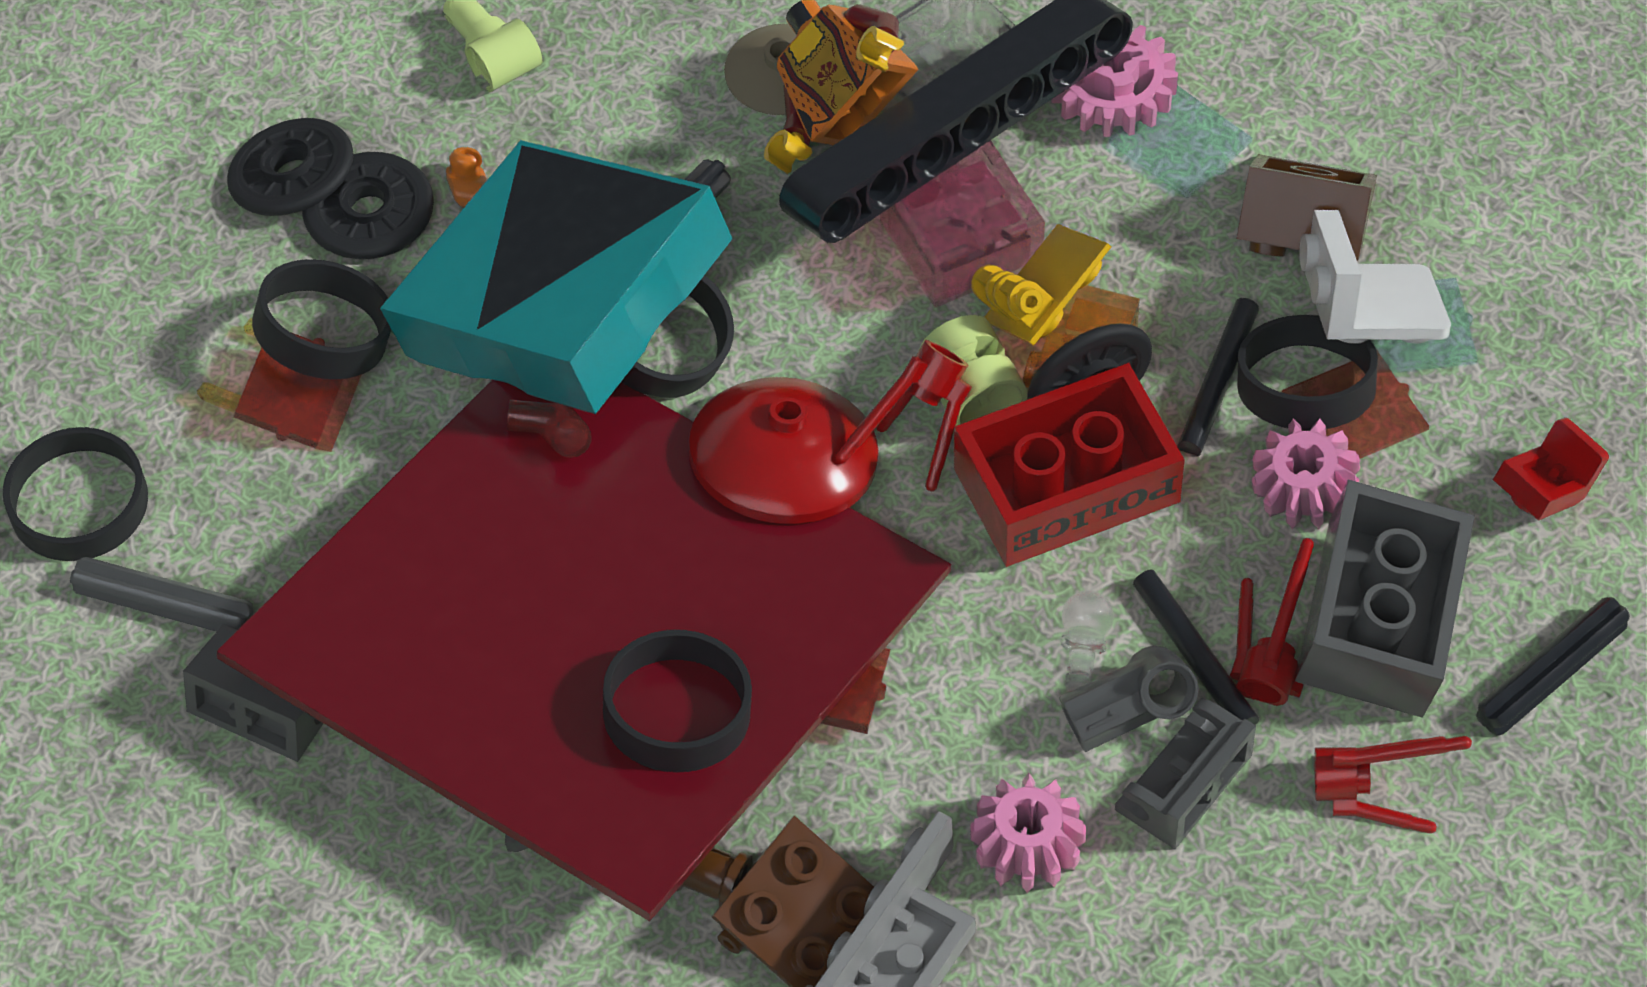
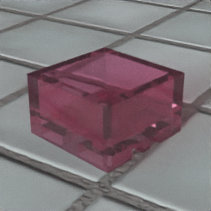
M991 140L880 214V222L935 308L972 293V277L984 265H995L1004 271L1018 274L1044 241V219Z

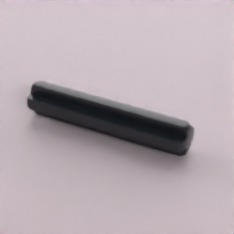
M1605 597L1598 601L1482 700L1478 705L1477 720L1494 735L1505 734L1627 629V621L1630 619V614L1626 607L1621 606L1613 597Z

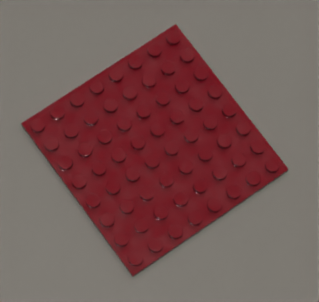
M492 379L217 650V659L650 922L951 572L952 564L851 508L820 521L801 524H779L746 517L725 507L702 487L692 470L689 459V439L693 421L620 382L599 411L593 414L528 395L511 384ZM664 630L695 631L723 642L741 658L749 672L752 685L750 722L744 739L728 757L710 767L696 771L665 772L648 768L633 761L616 747L606 731L603 720V684L606 671L612 659L632 641L647 634ZM665 660L641 667L630 674L619 685L612 699L617 712L629 726L645 736L667 742H691L714 735L735 718L742 705L736 689L722 674L703 664L686 660Z

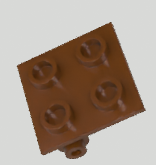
M794 815L712 915V918L722 928V931L717 936L718 941L727 950L735 954H739L744 947L747 948L789 987H806L807 985L815 987L828 969L827 960L837 939L846 931L853 934L864 918V908L874 886Z

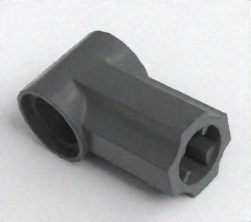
M1153 645L1142 648L1135 653L1126 666L1059 697V700L1084 752H1087L1154 719L1170 720L1183 716L1191 710L1196 702L1199 687L1197 678L1192 670L1173 651L1166 647ZM1164 670H1174V681L1168 690L1157 695L1149 694L1150 681L1157 673Z

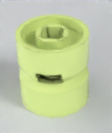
M978 315L957 317L934 329L923 340V342L929 340L945 347L969 365L961 380L968 383L972 388L961 405L956 426L1027 400L1028 389L1014 364L1005 356V348L985 317ZM942 398L941 402L946 409L948 400Z

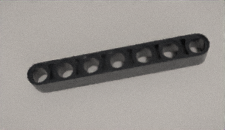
M1107 0L1052 1L798 168L782 186L779 195V205L782 211L826 243H836L843 240L1117 56L1124 49L1131 36L1133 27L1131 16Z

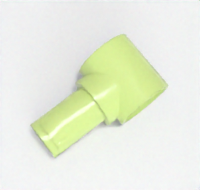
M446 0L444 3L443 12L446 14L445 19L466 40L465 55L468 64L476 77L482 74L488 81L490 86L486 87L489 92L502 87L542 64V54L538 43L530 29L520 19L515 18L505 23L501 18L491 16L477 0Z

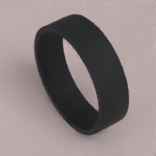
M316 259L288 262L276 267L264 278L252 317L253 332L263 350L288 369L321 379L356 377L373 369L385 353L391 328L380 308L386 302L388 296L372 279L351 267ZM314 291L330 294L364 310L374 321L378 336L365 344L354 347L337 348L314 344L295 336L281 326L271 314L267 304L274 298L290 292Z
M704 275L688 296L693 298L704 309L713 324L717 339V355L715 360L702 370L682 375L660 373L636 362L621 381L622 383L646 395L673 398L697 391L715 375L731 349L734 337V322L727 300L708 277Z
M1292 315L1277 318L1258 326L1242 341L1238 351V394L1248 410L1260 419L1276 426L1288 428V425L1294 418L1301 425V430L1310 431L1319 419L1326 425V429L1338 427L1361 416L1372 404L1376 394L1377 351L1371 340L1362 343H1346L1338 339H1327L1319 315ZM1291 346H1314L1348 358L1361 368L1365 376L1355 385L1341 392L1308 397L1285 394L1271 389L1259 382L1249 370L1265 356L1279 349Z
M75 427L44 435L20 452L10 465L4 479L3 502L16 535L30 550L54 560L78 561L82 557L95 558L110 552L124 543L135 532L147 509L148 488L140 462L133 449L125 441L104 430ZM78 451L101 452L118 458L134 472L135 487L125 509L108 525L92 533L68 538L47 536L32 530L17 516L18 497L27 479L43 464L58 456Z
M664 630L647 634L626 645L617 653L608 666L603 684V720L606 731L612 742L623 754L648 768L665 772H691L710 767L728 757L740 745L747 733L752 697L750 675L741 658L729 646L706 634L688 630ZM665 660H686L703 664L722 674L736 689L742 705L735 718L714 735L691 742H667L645 736L629 726L617 712L612 699L619 685L630 674L641 667Z

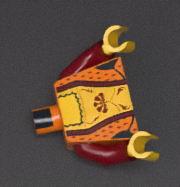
M801 0L789 9L786 20L796 34V38L777 60V69L784 82L786 122L783 130L775 133L767 143L764 150V159L784 173L789 174L792 171V165L796 158L800 161H805L811 156L812 148L809 147L810 141L835 145L876 118L919 69L901 50L904 41L898 38L899 22L893 14L862 4H856L850 8L829 4L820 8L816 0Z

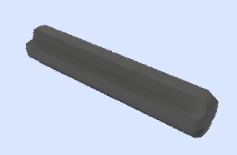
M89 557L78 559L70 576V583L76 594L216 632L223 624L238 630L255 614L253 604L248 600Z

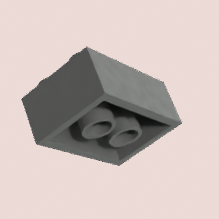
M1348 479L1329 519L1295 682L1423 718L1444 681L1475 515Z

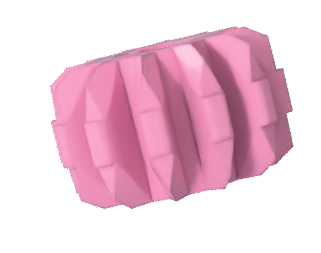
M1293 418L1288 425V436H1283L1269 430L1268 436L1265 438L1267 449L1255 451L1252 460L1253 469L1257 473L1252 477V487L1257 497H1265L1263 500L1264 510L1268 513L1269 517L1286 510V523L1292 529L1300 522L1302 515L1311 516L1313 525L1320 529L1321 525L1324 524L1323 512L1333 513L1348 479L1359 482L1356 474L1360 470V458L1356 451L1347 450L1348 438L1344 435L1343 430L1326 436V425L1319 419L1310 431H1302L1301 425Z
M1028 773L1022 781V787L1016 789L1001 778L1000 783L996 786V797L982 795L977 803V817L979 818H975L974 822L971 823L970 839L974 842V845L978 846L976 848V860L980 865V869L995 867V879L1000 887L1012 879L1014 874L1021 875L1022 888L1028 894L1034 886L1035 875L1041 874L1042 879L1055 888L1057 882L1060 881L1061 868L1075 870V867L1080 861V850L1078 848L1082 847V844L1086 841V825L1083 824L1082 820L1078 819L1080 805L1076 797L1060 798L1061 787L1056 779L1043 789L1035 787V781L1030 773Z

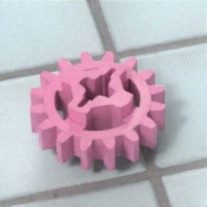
M1140 25L1131 33L1128 43L1117 56L1053 98L1051 102L1062 103L1061 117L1064 120L1071 119L1077 115L1080 116L1081 131L1086 132L1094 124L1102 125L1104 137H1110L1115 126H1122L1128 136L1135 135L1136 122L1141 121L1152 128L1156 125L1157 111L1169 113L1171 110L1172 96L1177 93L1178 72L1175 71V54L1164 53L1165 40L1162 37L1147 41L1145 39L1146 27Z

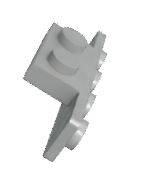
M938 812L926 830L919 827L911 834L902 851V864L890 881L882 879L873 888L864 908V918L853 934L846 931L837 939L827 960L828 969L815 987H938L976 932L974 917L925 892L929 883L952 852L954 845L951 817Z

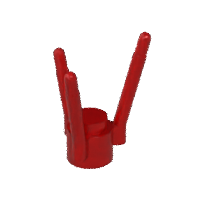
M925 340L916 356H912L902 375L836 453V462L844 464L875 428L879 432L887 431L913 396L932 406H938L941 399L945 398L948 402L925 483L928 491H935L945 465L961 405L972 388L968 383L961 380L969 365L945 347Z
M1310 538L1303 539L1300 544L1271 637L1260 638L1257 645L1251 647L1254 584L1250 578H1244L1241 581L1236 658L1230 677L1238 680L1237 688L1246 698L1280 706L1288 701L1289 695L1298 698L1301 696L1304 684L1295 682L1299 664L1294 658L1296 651L1285 640L1314 547V542Z
M1439 736L1360 748L1315 747V800L1332 801L1333 816H1358L1405 829L1434 833L1437 829L1435 822L1357 801V794H1370V763L1466 750L1471 747L1472 740L1468 736L1453 738Z

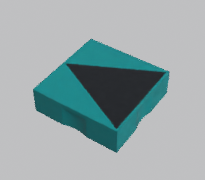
M520 140L380 309L404 354L419 363L470 378L502 381L523 390L528 395L596 414L645 352L652 335L662 321L688 297L733 238L713 192L708 185Z

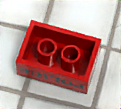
M1130 363L954 426V470L1006 567L1181 502L1185 459Z

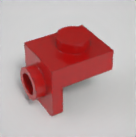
M1564 417L1555 421L1541 446L1504 460L1493 481L1511 496L1512 501L1518 508L1533 515L1539 521L1575 506L1582 501L1607 463L1609 454L1573 421Z

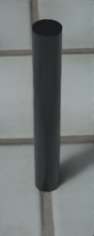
M1239 298L1234 304L1177 447L1180 451L1200 456L1237 366L1240 345L1250 333L1259 311V306L1251 299Z
M1150 569L1138 575L1133 582V586L1217 705L1239 719H1247L1256 725L1259 717L1157 573Z

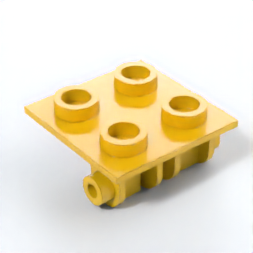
M1057 224L1017 275L1004 271L995 265H984L972 277V291L978 299L990 308L984 317L991 326L1034 346L1039 338L1047 336L1058 326L1063 317V308L1077 290L1084 288L1095 279L1102 267L1101 260L1110 250L1111 246L1104 241Z

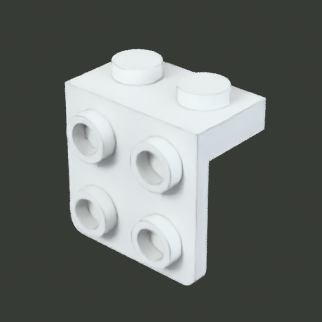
M1314 210L1311 234H1303L1301 237L1300 266L1302 271H1305L1311 290L1312 302L1316 305L1327 339H1338L1346 343H1362L1367 340H1402L1407 343L1419 344L1429 340H1442L1449 337L1451 322L1428 267L1420 264H1358L1339 210Z

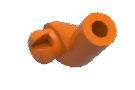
M460 147L453 150L449 156L450 166L446 169V180L454 200L463 208L487 181L484 169L480 167L482 163L481 154L469 147Z

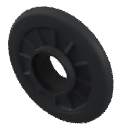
M298 118L270 126L249 139L234 156L227 174V185L230 195L243 209L264 216H282L308 209L326 199L343 183L353 162L352 143L340 127L322 119ZM290 161H303L291 171L278 173V170Z
M384 152L353 154L350 171L343 183L326 199L303 210L302 217L311 237L327 251L351 259H375L402 250L421 235L432 216L434 205L433 191L425 174L416 165L400 156ZM364 197H377L384 202L380 209L373 213L363 214L352 209L356 201Z
M1130 324L1105 325L1078 335L1057 349L1038 369L1029 386L1027 400L1130 363L1140 381L1147 371L1152 357V345L1148 335L1142 329Z

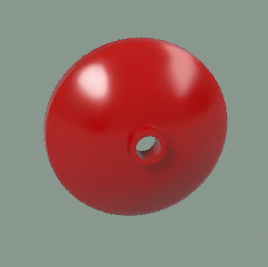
M788 377L755 379L737 384L720 392L710 399L697 414L691 427L689 439V459L692 470L702 487L715 500L746 517L779 524H801L820 521L837 515L854 505L872 484L877 469L879 450L877 438L873 430L844 464L837 463L835 460L836 453L866 418L865 415L849 400L827 387L807 380Z

